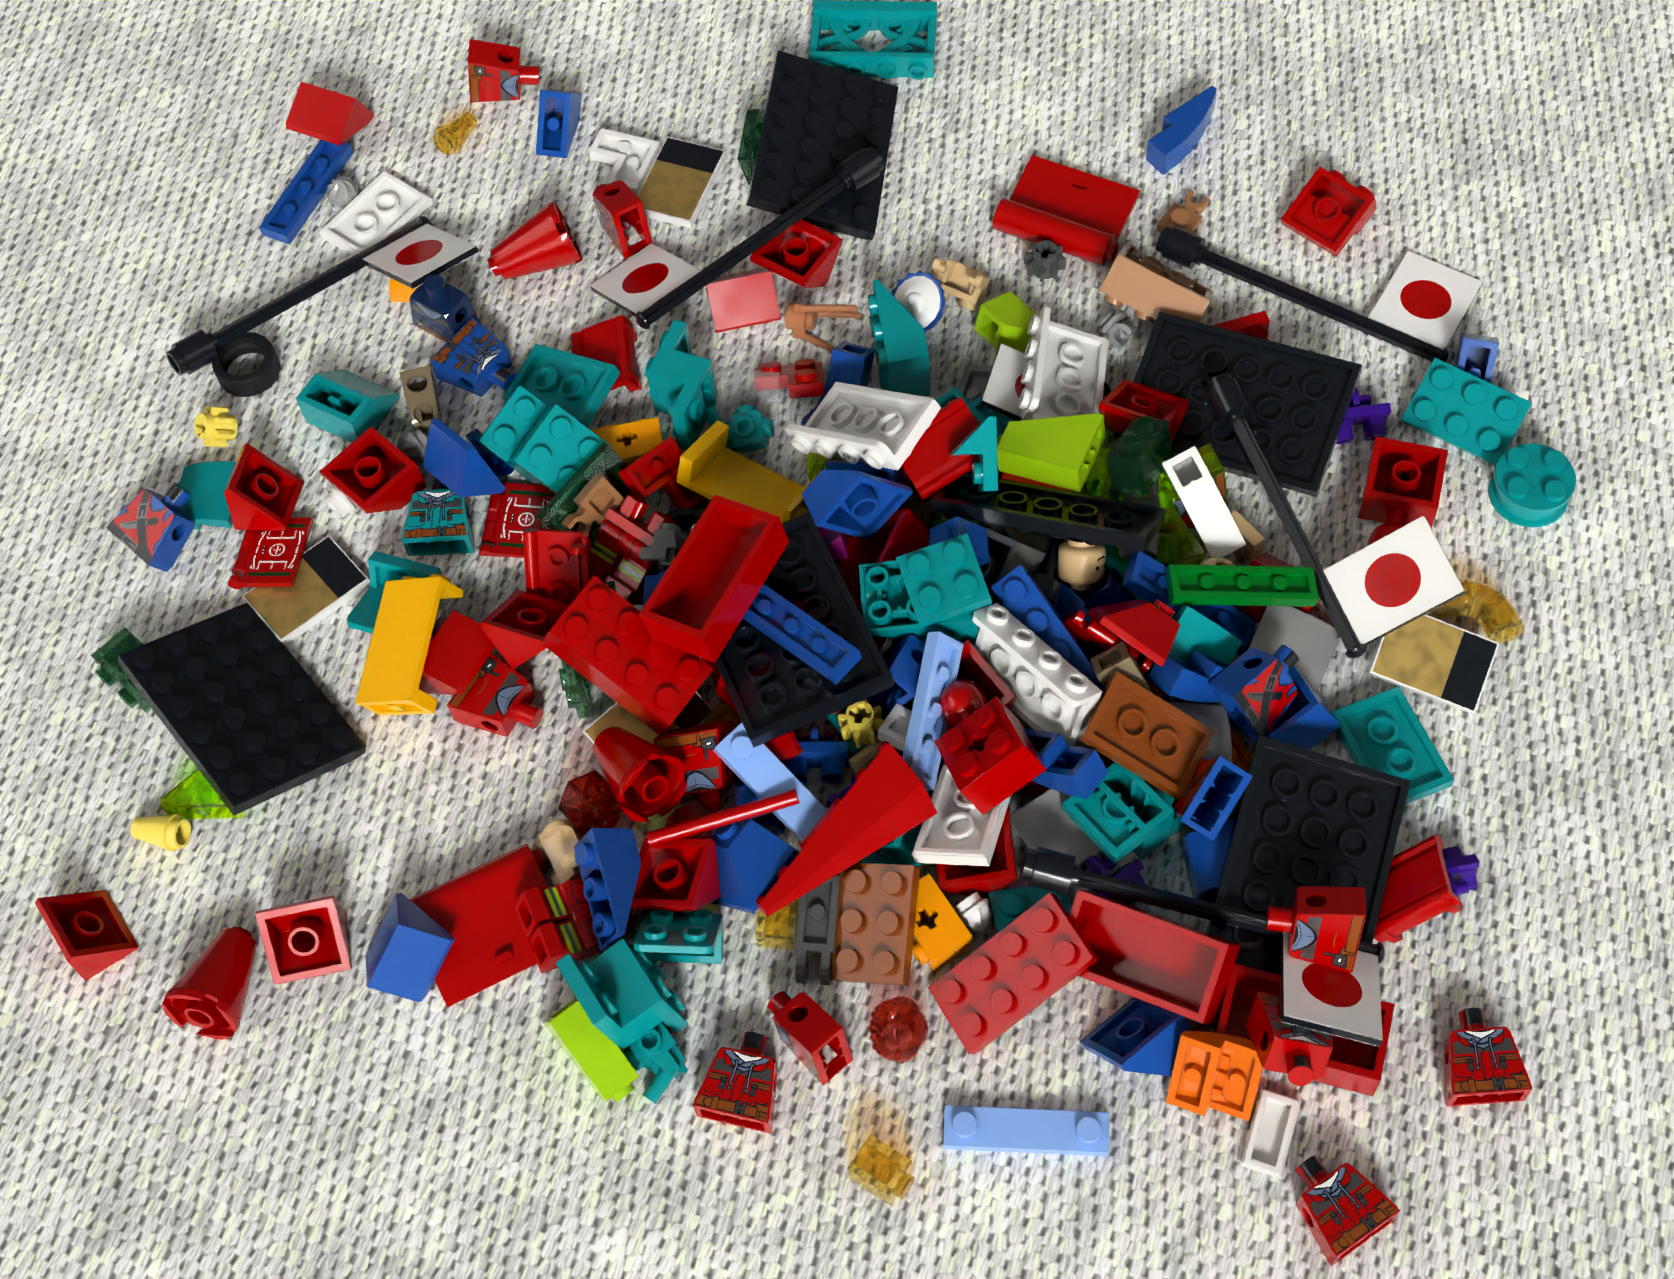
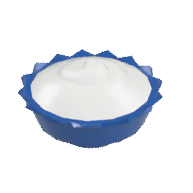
M920 270L915 274L908 273L904 279H899L897 287L891 290L892 295L924 328L925 333L929 329L934 328L943 317L946 307L944 290L941 288L940 281L935 279L931 273L925 274Z

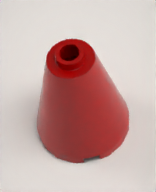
M553 201L546 204L490 249L492 257L488 258L487 261L494 275H501L506 280L574 265L583 261L576 240H573L570 233L571 229L558 205Z
M617 726L603 730L595 739L593 745L594 754L620 809L631 820L647 822L650 821L647 817L657 813L662 817L680 802L687 788V782L684 780L687 768L676 755Z
M237 926L221 930L168 990L162 1002V1008L175 1024L184 1028L187 1022L193 1026L202 1027L203 1029L198 1031L197 1035L218 1040L229 1039L233 1036L240 1026L257 949V943L253 939V935L248 930Z

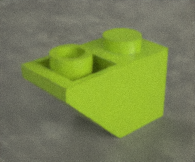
M1009 291L981 304L974 330L996 350H998L1002 343L1025 353L1027 344L1032 338V335L1027 334L1032 316L1037 314Z

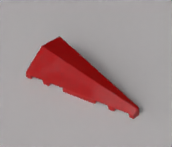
M883 741L877 747L879 750L877 756L866 769L861 768L854 776L857 781L843 799L837 798L800 844L802 850L789 867L783 866L777 873L779 879L765 897L759 896L755 901L757 906L767 917L937 814L923 782L889 742Z

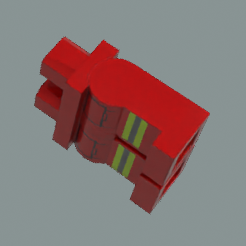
M627 495L619 509H608L605 515L606 520L598 530L597 538L590 549L591 578L595 575L630 604L642 605L644 579L648 575H657L659 573L657 568L659 562L643 561L639 557L642 547L652 545L654 531L659 530V524H674L675 520L661 512L653 511L646 524L641 519L649 504L637 496Z
M582 879L567 881L561 885L539 890L538 887L523 890L514 905L526 938L531 937L528 943L541 974L557 969L556 962L568 953L577 961L603 953L600 951L597 936L593 932V920L588 901L584 897ZM630 913L625 934L619 940L629 936L635 927Z

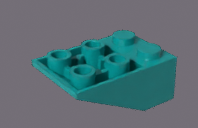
M873 280L874 294L868 295L870 315H873L869 316L871 335L875 339L876 363H879L880 367L879 380L881 389L923 397L930 396L929 353L924 328L879 280Z
M897 560L859 565L862 617L872 636L903 639L911 634L915 635L919 640L926 641L928 632L939 631L957 641L977 638L980 628L972 621L973 613L976 610L920 628Z

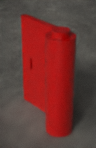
M1032 155L1010 199L1003 198L998 204L992 227L994 230L1030 242L1038 243L1043 240H1050L1057 246H1062L1063 253L1105 266L1107 261L1113 262L1119 248L1117 241L1132 213L1141 190Z
M526 843L409 899L455 938L435 978L447 1008L537 964L528 943L531 937L526 938L514 905L523 890L538 887L539 890L549 888L541 872L547 865L538 847L530 849Z

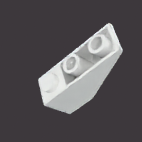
M1195 446L1162 463L1167 476L1211 557L1222 558L1246 545Z

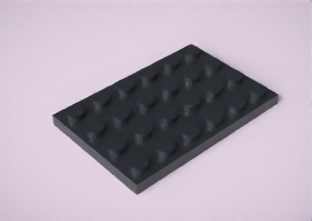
M778 50L774 60L746 205L782 215L831 181L836 174L835 166L860 148L873 147L880 154L884 162V169L880 171V175L856 193L842 190L802 218V220L815 226L860 239L872 240L876 231L898 87Z
M1159 312L1133 382L1190 400L1170 449L1158 447V452L1167 453L1168 456L1175 457L1195 446L1200 454V449L1209 445L1211 468L1261 481L1235 429L1220 425L1206 397V384L1219 374L1230 373L1233 378L1239 380L1253 408L1248 423L1281 487L1317 497L1362 372V364ZM1117 432L1113 433L1115 441L1141 448L1143 441Z
M810 512L782 523L789 543L764 584L860 651L862 658L836 685L742 618L715 663L753 748L895 686L893 677Z
M248 603L118 655V665L233 816L349 763L363 755L366 751L364 742L286 646L275 636Z
M1259 735L1255 739L1247 773L1253 777L1240 797L1213 903L1267 916L1269 905L1292 909L1296 889L1301 886L1365 888L1366 918L1360 940L1372 943L1411 781ZM1211 920L1208 921L1207 933L1241 945L1235 964L1281 975V938Z

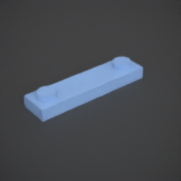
M939 631L928 632L902 756L903 760L923 782L926 790H935L941 754L934 741L946 733L948 725L944 717L941 716L942 708L938 703L939 696L947 685L957 681L964 646L961 642Z
M742 723L714 748L713 751L759 799L796 789L800 804L773 811V814L801 843L827 812V809L764 744L753 748Z
M945 1105L943 1149L1109 1156V1112Z

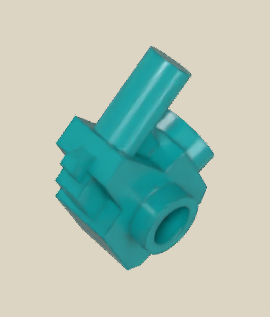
M744 405L736 408V414H732V421L729 422L723 421L717 407H711L704 413L710 426L717 420L729 426L726 447L733 451L739 450L741 453L765 449L770 444L769 438L775 436L772 418L770 416L764 417L753 405Z
M663 1022L633 1042L623 1052L637 1071L645 1067L647 1070L651 1069L655 1074V1078L643 1093V1096L654 1104L657 1103L674 1078L678 1080L682 1073L686 1074L688 1068L685 1066L687 1060L679 1050L678 1042Z

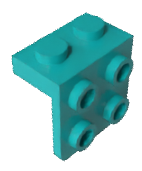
M374 551L368 558L370 588L347 616V626L373 634L386 581L402 580L404 576L427 578L430 574H441L440 568Z
M699 909L695 912L691 911L690 913L668 910L645 911L634 939V950L646 952L651 960L654 959L659 962L722 964L724 954L723 914H713L711 911Z

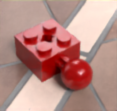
M1378 436L1375 437L1358 518L1384 524L1379 525L1372 531L1368 539V545L1422 516H1425L1432 529L1439 506L1448 450Z
M967 681L953 682L942 690L938 700L942 708L941 716L944 717L948 726L952 727V729L935 740L934 743L959 791L983 815L1047 770L1020 721L997 696L986 703L981 689Z

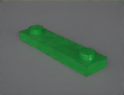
M1169 564L1165 571L1170 604L1315 607L1319 600L1313 567Z

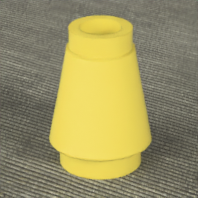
M179 814L138 816L132 822L131 835L135 839L168 851H176L177 848L183 849L189 843L191 824Z

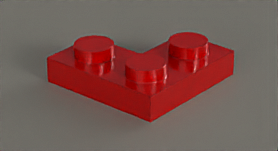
M800 359L791 365H781L780 362H766L761 364V367L754 368L755 391L789 388L790 399L824 396L822 362H815L814 359Z
M672 436L666 438L618 472L632 495L642 500L660 487L663 488L676 509L693 508L706 498L677 483L680 456L683 452Z

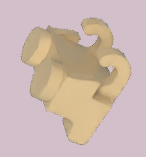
M935 258L932 265V276L940 281L941 288L944 290L945 300L951 294L960 298L958 305L976 312L978 306H981L988 291L986 289L990 276L951 259L944 261Z
M567 819L556 820L547 825L544 831L538 835L539 840L534 844L540 850L543 859L550 861L554 868V871L550 873V879L554 886L561 885L567 881L582 879L580 868L575 861L574 846L581 840L579 833L582 831L579 825Z

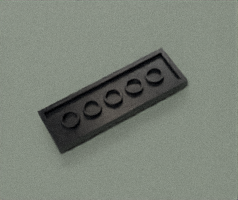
M965 473L941 488L931 501V512L944 514L948 519L958 516L960 518L977 520L980 524L986 526L998 524L1013 527L1018 532L1036 531L1047 533L1050 537L1056 539L1069 537L1083 540L1089 545L1107 544L1118 546L1126 552L1144 551L1165 520V508L998 479V491L978 492V484H973L972 474Z

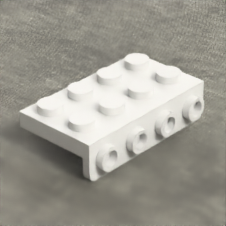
M1043 306L1039 316L1035 314L1032 316L1027 334L1032 335V338L1029 340L1024 354V358L1028 359L1029 362L1026 364L1021 377V383L1025 384V388L1022 390L1018 401V409H1022L1021 420L1093 413L1100 414L1099 404L1103 400L1109 339L1050 321L1051 307Z
M835 382L805 426L789 423L784 430L791 438V445L801 453H816L828 459L836 457L852 464L860 462L869 464L876 469L884 467L899 470L926 429L929 428L941 407L934 398Z
M999 603L974 611L972 621L980 628L974 646L1016 694L1017 698L1011 710L1034 730L1062 734L1068 745L1082 747L1083 742L1079 740V737L1098 704L1102 691Z

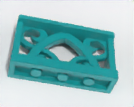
M814 0L808 60L864 77H880L882 79L911 77L915 80L934 78L938 26L937 2ZM821 30H831L832 36L821 39ZM868 31H880L884 37L893 42L879 51L868 52L853 41L862 38ZM919 31H928L927 41L916 37ZM835 44L829 51H822L826 46ZM910 45L921 48L924 53L915 52V49Z

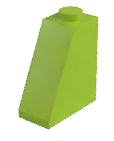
M1093 413L1009 422L1003 435L999 434L997 436L999 471L1080 492L1106 437L1104 415Z
M577 998L542 1022L602 1101L607 1102L613 1098L615 1102H618L635 1089L632 1082L639 1075L619 1047L592 1024Z

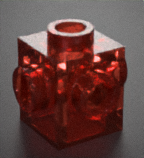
M596 770L568 781L558 809L584 835L591 828H613L620 819L619 813L621 809L610 785Z

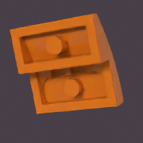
M1183 1031L1178 1045L1166 1103L1203 1116L1206 1115L1209 1108L1249 1121L1254 1110L1264 1070L1252 1040L1213 1032Z

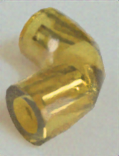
M1459 579L1466 591L1465 594L1431 611L1432 617L1436 619L1455 615L1471 617L1482 626L1488 639L1500 644L1512 641L1524 630V624L1518 612L1502 593L1485 583L1469 579Z

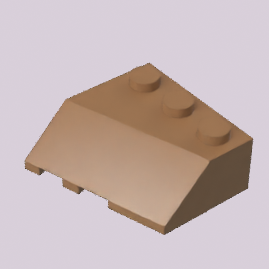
M1126 242L1118 253L1099 290L1105 294L1104 299L1118 307H1122L1124 303L1136 309L1134 314L1152 323L1153 319L1157 320L1159 312L1199 322L1211 300L1213 291L1180 272L1171 270L1168 275L1163 272L1165 266L1152 256L1141 255L1139 258L1131 254L1136 247Z

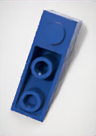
M591 828L574 846L575 861L580 868L584 884V897L589 904L593 920L592 928L595 936H597L601 952H605L625 934L641 867V859L632 829Z

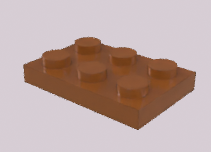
M1117 671L1111 675L1079 740L1177 800L1183 797L1214 735V731Z
M855 863L841 872L835 954L832 957L830 980L909 986L920 867L900 864Z

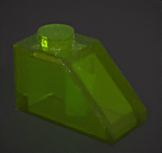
M198 769L162 797L160 806L167 815L179 814L183 819L245 817V811L233 816Z

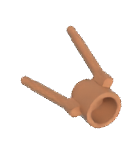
M790 303L786 310L785 327L786 329L793 330V338L805 340L832 352L833 348H835L834 346L808 334V329H815L818 317L861 318L862 314L855 312L858 310L856 305H806Z

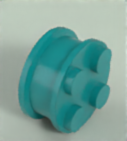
M1521 444L1510 448L1499 458L1489 484V499L1494 509L1509 522L1523 527H1543L1557 521L1566 511L1569 499L1575 490L1576 474L1573 466L1562 452L1541 444Z

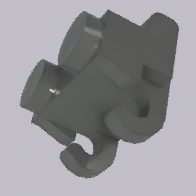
M671 523L659 524V530L654 531L652 545L642 547L639 557L643 561L659 562L657 564L659 572L667 570L688 537L680 535V526Z

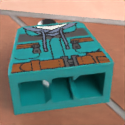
M437 478L432 480L431 491H417L412 495L401 535V540L408 557L475 552L469 506L466 498L457 496Z

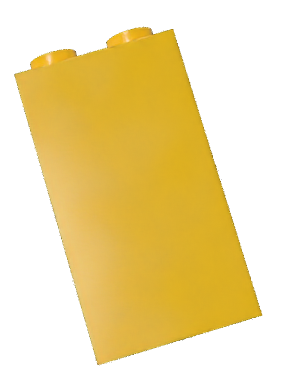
M719 420L680 456L677 483L712 500L714 495H718L779 516L781 523L809 512L802 493L812 481L806 487H803L727 448L729 426Z
M430 574L427 578L404 576L402 580L385 582L355 701L356 704L378 715L435 713L438 699L419 690V685L440 599L462 598L464 591L450 583V578L441 574Z

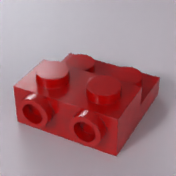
M1319 166L1281 218V224L1337 257L1353 234L1358 235L1376 211L1375 196L1364 186L1358 185V187H1355L1348 183L1345 176L1334 169L1327 171Z

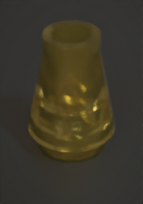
M464 112L459 117L437 127L433 136V142L437 149L446 155H451L454 152L458 153L472 131L477 127V120L472 114Z

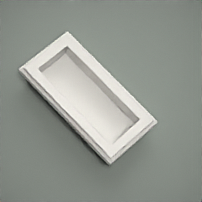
M1261 1088L1240 1166L1277 1178L1282 1177L1301 1100Z

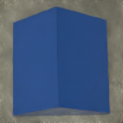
M435 418L431 422L423 462L425 470L459 497L501 494L506 489L471 444L439 419Z
M397 893L365 956L367 987L421 1002L427 996L455 938L405 895Z

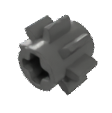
M1043 240L1038 243L1033 242L1032 252H1025L1024 264L1028 266L1027 275H1035L1037 278H1040V282L1050 278L1058 279V270H1065L1066 257L1062 256L1063 247L1057 246L1050 240Z

